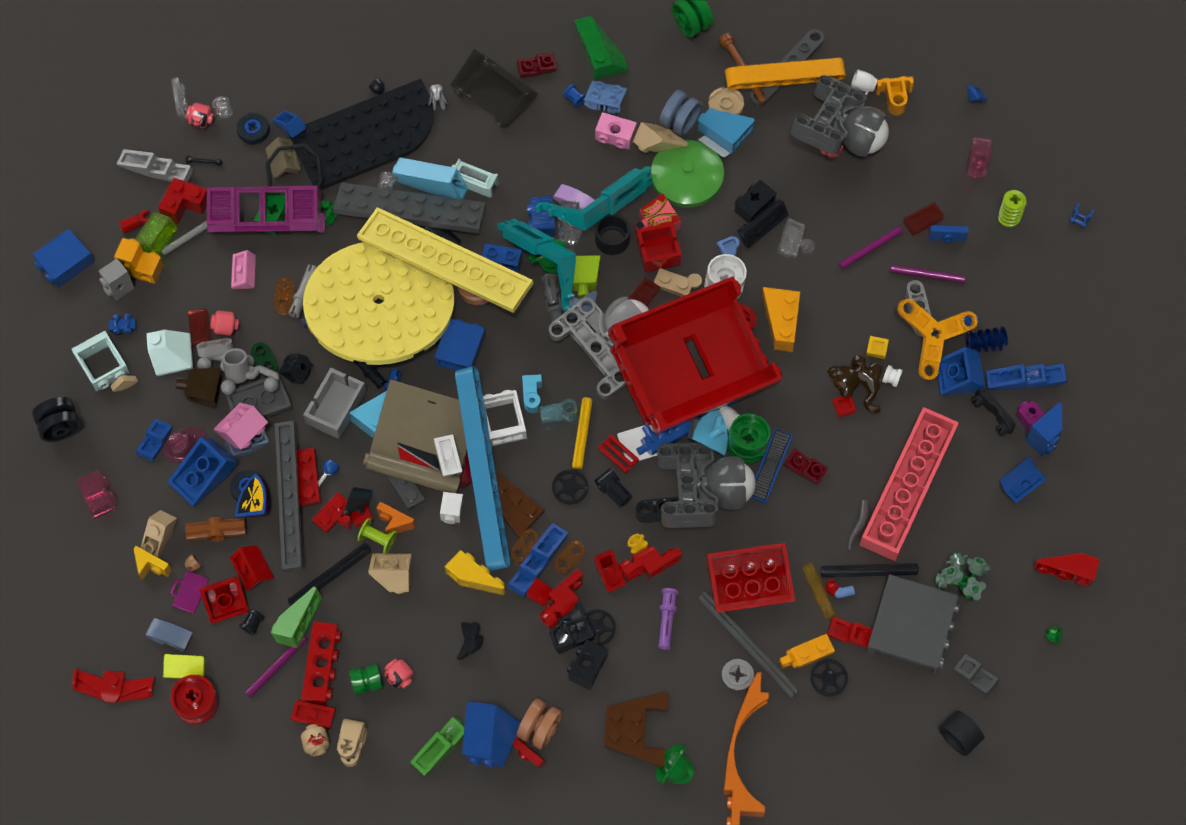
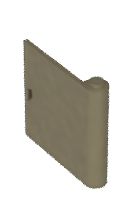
M390 379L369 454L365 453L362 463L366 465L365 469L442 492L456 493L460 476L455 474L443 477L441 469L439 471L400 459L397 443L437 455L433 441L434 438L453 434L462 468L467 446L459 400Z

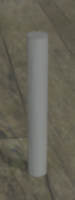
M207 220L160 250L161 253L165 256L207 229Z

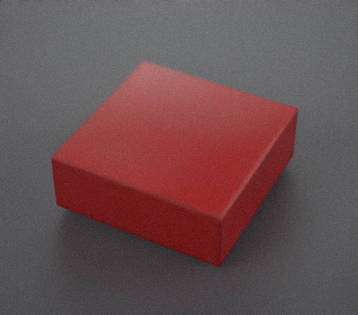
M841 396L832 399L837 418L856 414L852 396L848 398Z
M365 505L364 513L350 512L355 529L361 527L368 518L372 519L373 522L367 505Z

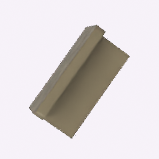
M281 137L276 138L266 147L268 159L276 148L294 145L292 140ZM295 148L280 150L271 161L270 167L273 178L278 179L285 172L298 174L301 171Z

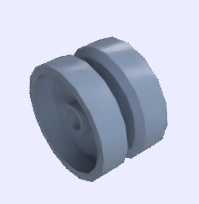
M680 89L676 90L662 110L659 119L660 125L667 129L673 127L674 133L681 137L685 136L695 124L702 109V102L694 97L689 99L687 93Z

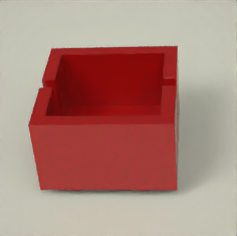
M673 222L636 231V241L644 272L681 265L682 254Z

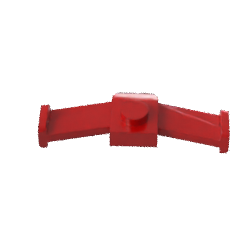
M75 668L72 687L73 690L103 700L105 703L116 704L117 702L152 698L156 678L153 676L125 681L126 674L124 672L104 671L103 678Z

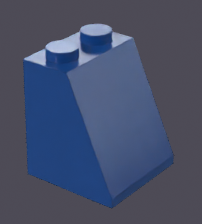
M468 701L466 705L462 755L469 759L468 762L475 766L483 764L491 769H494V766L503 768L521 722L497 705Z

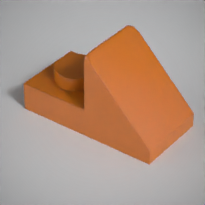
M382 502L378 504L376 509L379 518L385 522L390 521L385 529L387 535L393 531H397L399 534L415 528L413 518Z

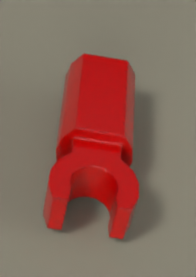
M148 209L141 211L137 216L134 215L120 221L119 225L123 233L135 230L143 224H152L153 220L151 217L145 219L146 216L150 215Z

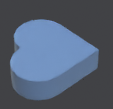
M731 236L717 242L716 246L721 254L736 256L740 241L737 237Z

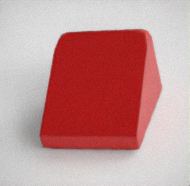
M535 578L527 592V599L545 607L548 601V594L553 589L540 579Z

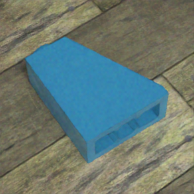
M710 108L706 113H702L697 120L698 131L731 154L754 130L755 119Z

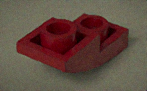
M553 53L536 54L535 58L518 59L516 62L520 78L539 76L557 70Z
M795 448L783 464L792 472L817 485L828 470L814 458L809 459Z

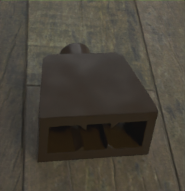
M221 368L190 369L188 379L177 378L176 389L185 390V396L188 401L216 409L224 377Z

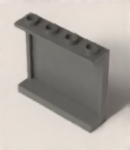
M889 574L866 653L874 655L876 651L934 669L933 674H936L938 668L942 669L945 657H942V652L948 649L950 639L947 638L948 632L952 633L955 621L952 620V617L959 610L960 603L957 602L959 595Z

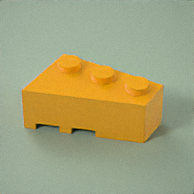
M763 287L761 297L765 307L774 350L793 352L800 292Z

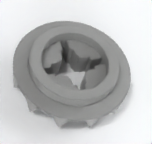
M733 659L723 667L722 679L728 688L735 691L745 690L754 679V671L752 666L745 660ZM740 668L739 671L743 677H740L738 682H736L735 676H732V674H735L737 669Z

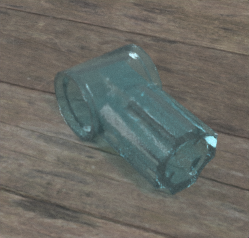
M565 399L561 403L539 407L542 424L562 420L571 422L578 417L577 404L572 399ZM567 408H573V409H574V410H573L572 412H570V413L565 412V410H566Z

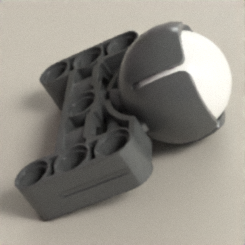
M826 75L819 77L813 92L817 98L824 101L817 115L813 119L804 114H797L790 129V134L794 138L829 154H837L844 143L850 152L860 157H868L869 154L879 151L886 144L889 136V127L886 122L887 115L878 108L864 106L867 100V95L864 92Z
M701 443L661 444L657 448V466L666 470L676 469L678 501L666 502L661 506V524L666 528L714 526L718 522L719 507L725 510L742 509L755 491L756 480L754 473L744 463V459L740 457H723L714 463L713 450Z

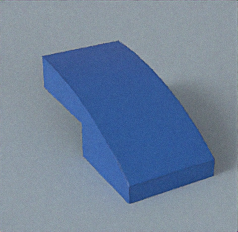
M155 419L147 429L146 437L136 449V455L153 462L167 441L172 426Z

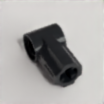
M611 468L594 480L599 490L604 494L607 493L619 508L625 506L632 499L630 492L621 484L619 477Z

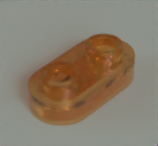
M289 278L278 280L275 286L273 304L275 311L281 315L288 314L294 301L295 286Z

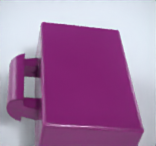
M190 571L186 572L183 580L175 579L169 592L175 598L172 607L194 614L202 597L199 588L206 586L209 579ZM180 583L181 586L177 594H174L177 584Z

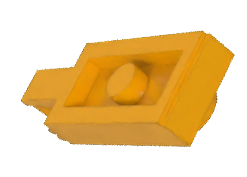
M824 634L786 651L787 655L780 658L779 663L782 669L791 665L793 668L798 667L799 669L834 654L835 650L828 635Z

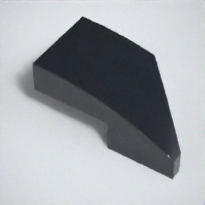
M353 487L344 510V515L349 516L352 511L364 513L365 505H368L372 498V490Z

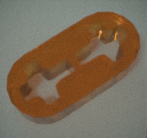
M529 529L521 534L511 551L513 563L521 565L531 553L532 547L539 540L537 532ZM533 536L534 542L530 541L526 546V537L530 538ZM522 549H524V558L519 557V559H517L515 553L519 554L522 551Z
M579 541L571 542L555 559V571L561 575L568 574L584 557V545ZM572 548H574V549L580 548V549H579V550H580V553L578 554V553L576 552V553L571 557V555H572V553H573V549H572ZM568 559L567 568H559V562L564 563Z

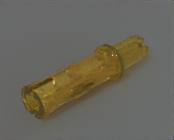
M812 562L805 564L802 569L809 582L807 585L811 587L824 615V619L827 620L832 618V616H836L837 614L822 584V578H819Z

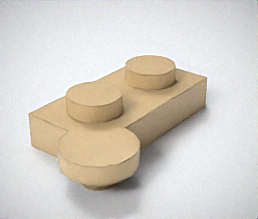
M660 268L653 287L683 297L690 294L692 288L700 287L702 278L698 274H691L687 278Z

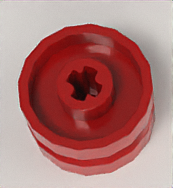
M188 675L176 682L171 690L170 701L172 707L183 722L190 725H201L207 723L215 716L219 706V699L213 685L207 678L200 675Z

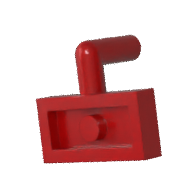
M337 492L312 519V523L326 534L337 523L348 530L351 529L350 516L344 515L348 500Z

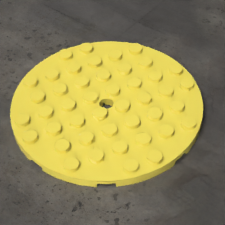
M362 242L337 251L315 269L305 287L303 310L310 332L318 339V343L332 354L354 362V360L367 362L368 365L392 364L410 359L414 354L423 349L426 351L441 338L450 324L454 311V290L451 283ZM377 298L383 300V302L380 304H377L374 301H376Z

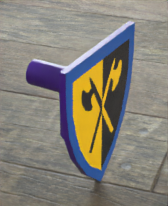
M257 473L248 480L242 489L236 506L235 518L264 515L270 510L269 506H267L266 487Z

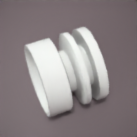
M722 254L716 256L708 265L704 288L734 276L741 286L742 294L747 273L745 264L734 255Z

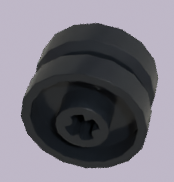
M68 397L51 398L33 409L32 416L35 424L38 426L39 436L43 441L56 442L67 439L76 434L81 428V422L76 414L74 403Z

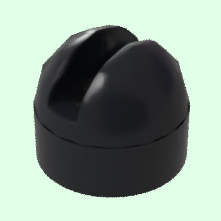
M380 78L375 79L369 85L370 90L375 94H381L384 91L385 85Z

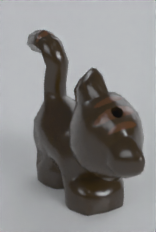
M855 355L851 361L852 367L844 365L840 367L833 366L828 369V374L833 378L835 386L841 391L843 397H850L860 382L869 391L868 396L864 400L866 409L872 413H879L881 411L879 406L872 405V401L876 398L881 385V373L883 370L881 365L871 363L869 367H866V358Z

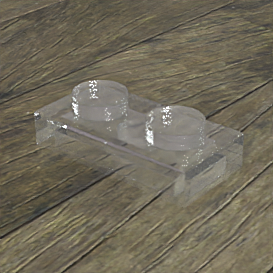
M178 77L172 78L176 112L178 118H185V110H188L186 99H183L182 96L185 95L184 84H180Z

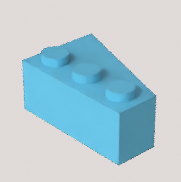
M386 392L349 412L351 422L372 438H374Z

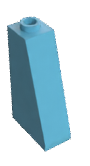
M400 157L393 167L392 173L398 183L436 196L464 199L468 191V187L458 169L454 167Z

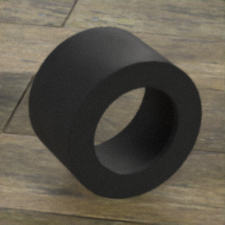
M608 214L596 223L595 244L601 252L607 255H618L627 249L630 243V225L623 216ZM608 230H617L622 234L623 239L618 242H607L602 239V235Z
M958 710L939 727V731L946 742L964 756H967L985 738L978 725L970 717Z

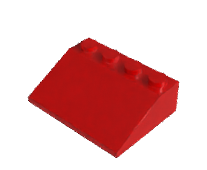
M786 543L706 555L708 576L716 613L795 602Z

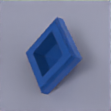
M968 86L969 101H987V98L978 86Z

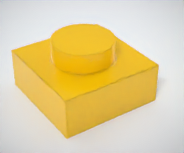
M870 336L866 356L885 359L889 339Z

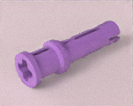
M663 588L661 590V594H663L662 605L659 608L660 612H662L658 648L670 650L673 615L677 611L675 605L676 596L679 595V591L672 588Z

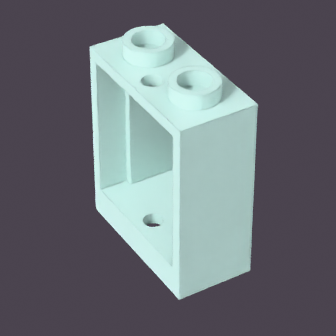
M106 331L71 349L96 392L106 389L121 375H128L130 373ZM109 347L120 366L94 379L83 360Z

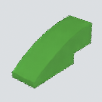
M452 717L440 732L434 734L412 759L411 763L424 776L429 774L463 741L465 724L458 717Z

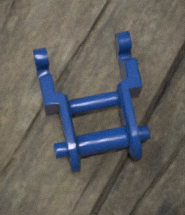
M1078 203L1073 212L1074 217H1071L1070 220H1072L1071 224L1075 222L1083 228L1087 226L1085 223L1090 221L1095 210L1092 209L1090 215L1085 217L1078 213V208L1081 204ZM1076 216L1085 219L1084 222L1076 219Z

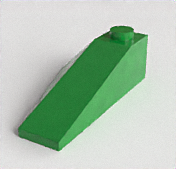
M592 16L574 20L594 80L629 71L622 52Z

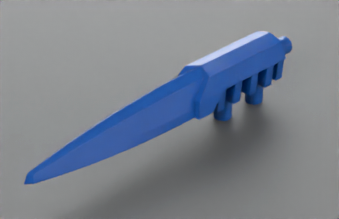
M735 401V402H733V403H731V404H728L727 406H728V407H731V406L734 405L737 401ZM702 415V416H700V417H698V418H695V419L700 420V419H701L703 416H705V415ZM691 421L657 435L652 432L649 425H645L642 427V430L646 436L640 440L642 446L636 448L637 453L641 455L648 452L649 455L657 453L659 445L675 443L689 435Z

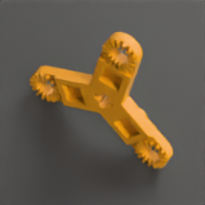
M903 299L897 306L899 315L924 337L918 369L920 377L924 380H932L937 377L944 340L972 330L978 323L976 314L971 311L962 312L937 322L912 299ZM906 303L911 305V312L909 314L903 310V306ZM965 316L971 318L970 326L965 325L963 321ZM933 329L938 330L936 337L931 335ZM928 365L932 367V374L930 376H927L924 371Z

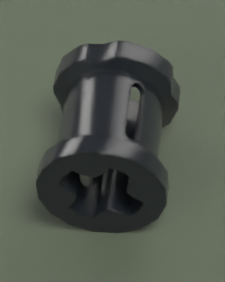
M249 609V614L244 622L240 623L239 627L243 631L254 635L256 627L260 621L264 620V616L253 609Z

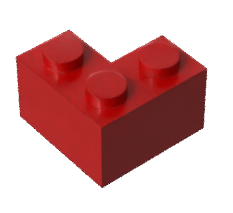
M173 178L158 207L161 217L179 224L186 209L203 215L207 208V189Z

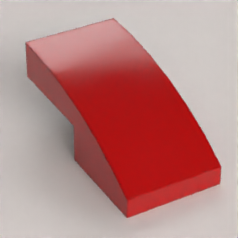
M832 617L827 635L829 638L847 644L867 648L873 629L857 622L849 623L837 617Z

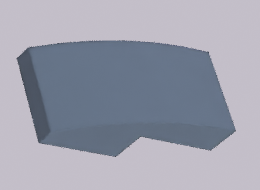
M263 431L259 435H255L251 439V444L244 449L234 448L226 440L224 444L228 453L236 459L268 445L270 441L265 431Z
M154 618L145 637L161 645L166 643L183 652L192 632L172 623Z

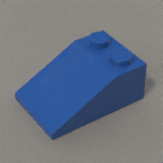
M200 437L170 477L168 483L192 506H196L228 477L238 462L213 438Z

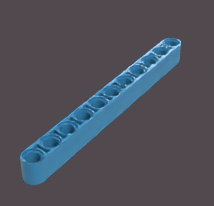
M470 366L457 370L455 378L487 569L493 572L510 567L511 562L480 375L476 366Z

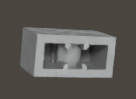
M115 259L98 271L101 276L99 281L103 285V290L108 297L112 295L117 301L134 289L128 271L118 259Z

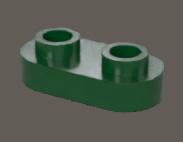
M263 342L254 344L251 348V355L256 366L265 367L267 364H271V367L268 369L278 373L277 361L268 345ZM259 349H263L261 353L257 352Z

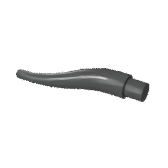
M866 500L861 501L859 519L851 532L848 542L849 551L852 550V543L855 537L864 528L868 520L869 508L868 501Z

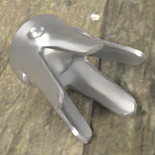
M438 84L432 85L429 88V105L432 99L435 110L436 101L439 100L441 108L445 110L444 101L446 104L447 101L443 95V86Z

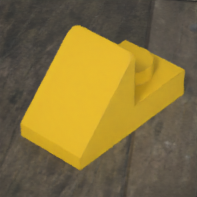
M138 546L134 547L137 569L142 580L150 569L159 576L161 574L169 576L172 569L168 563Z

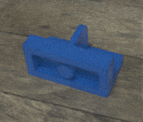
M1028 457L1000 479V483L1008 496L1015 503H1018L1047 479L1036 467L1033 460Z

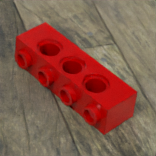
M313 622L301 700L304 702L327 706L328 700H332L333 689L330 686L331 681H335L336 669H333L334 662L338 661L339 650H336L337 643L341 642L342 632L339 631L337 624ZM324 642L330 643L327 648H321L320 646ZM321 661L327 662L325 667L320 668L317 666ZM323 680L324 684L322 686H314L316 681Z

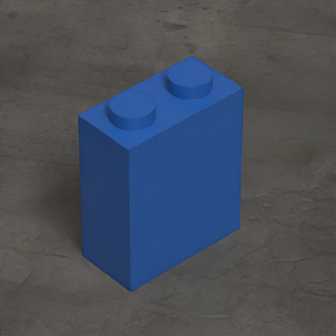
M67 229L32 254L35 259L33 263L39 271L43 270L46 273L44 276L50 284L54 283L58 288L94 263L91 253L70 229Z
M450 319V324L442 335L434 357L435 365L454 371L475 366L486 337L485 328L479 324L465 323L461 319Z

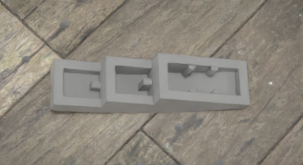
M123 149L117 162L119 167L168 182H172L173 178L188 182L194 170L190 165L175 164L172 159L158 158L154 153Z

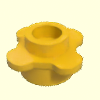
M634 534L628 539L627 546L631 548L632 554H636L648 546V542L644 540V535Z

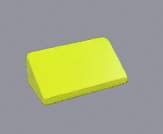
M165 654L163 677L178 679L188 675L204 677L206 659L204 656Z

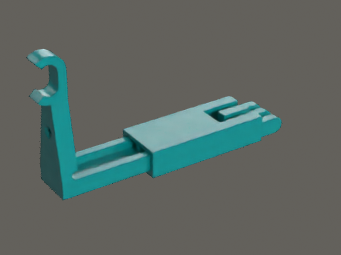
M646 166L641 170L634 168L603 190L598 199L582 210L541 202L536 205V211L540 213L543 210H547L549 217L556 216L585 231L606 215L615 214L643 194L652 185L651 167Z
M510 219L509 221L497 223L498 229L503 232L504 239L533 255L540 254L558 264L557 272L561 288V305L564 312L571 308L570 298L575 296L572 293L576 254L555 243L554 238L523 221Z

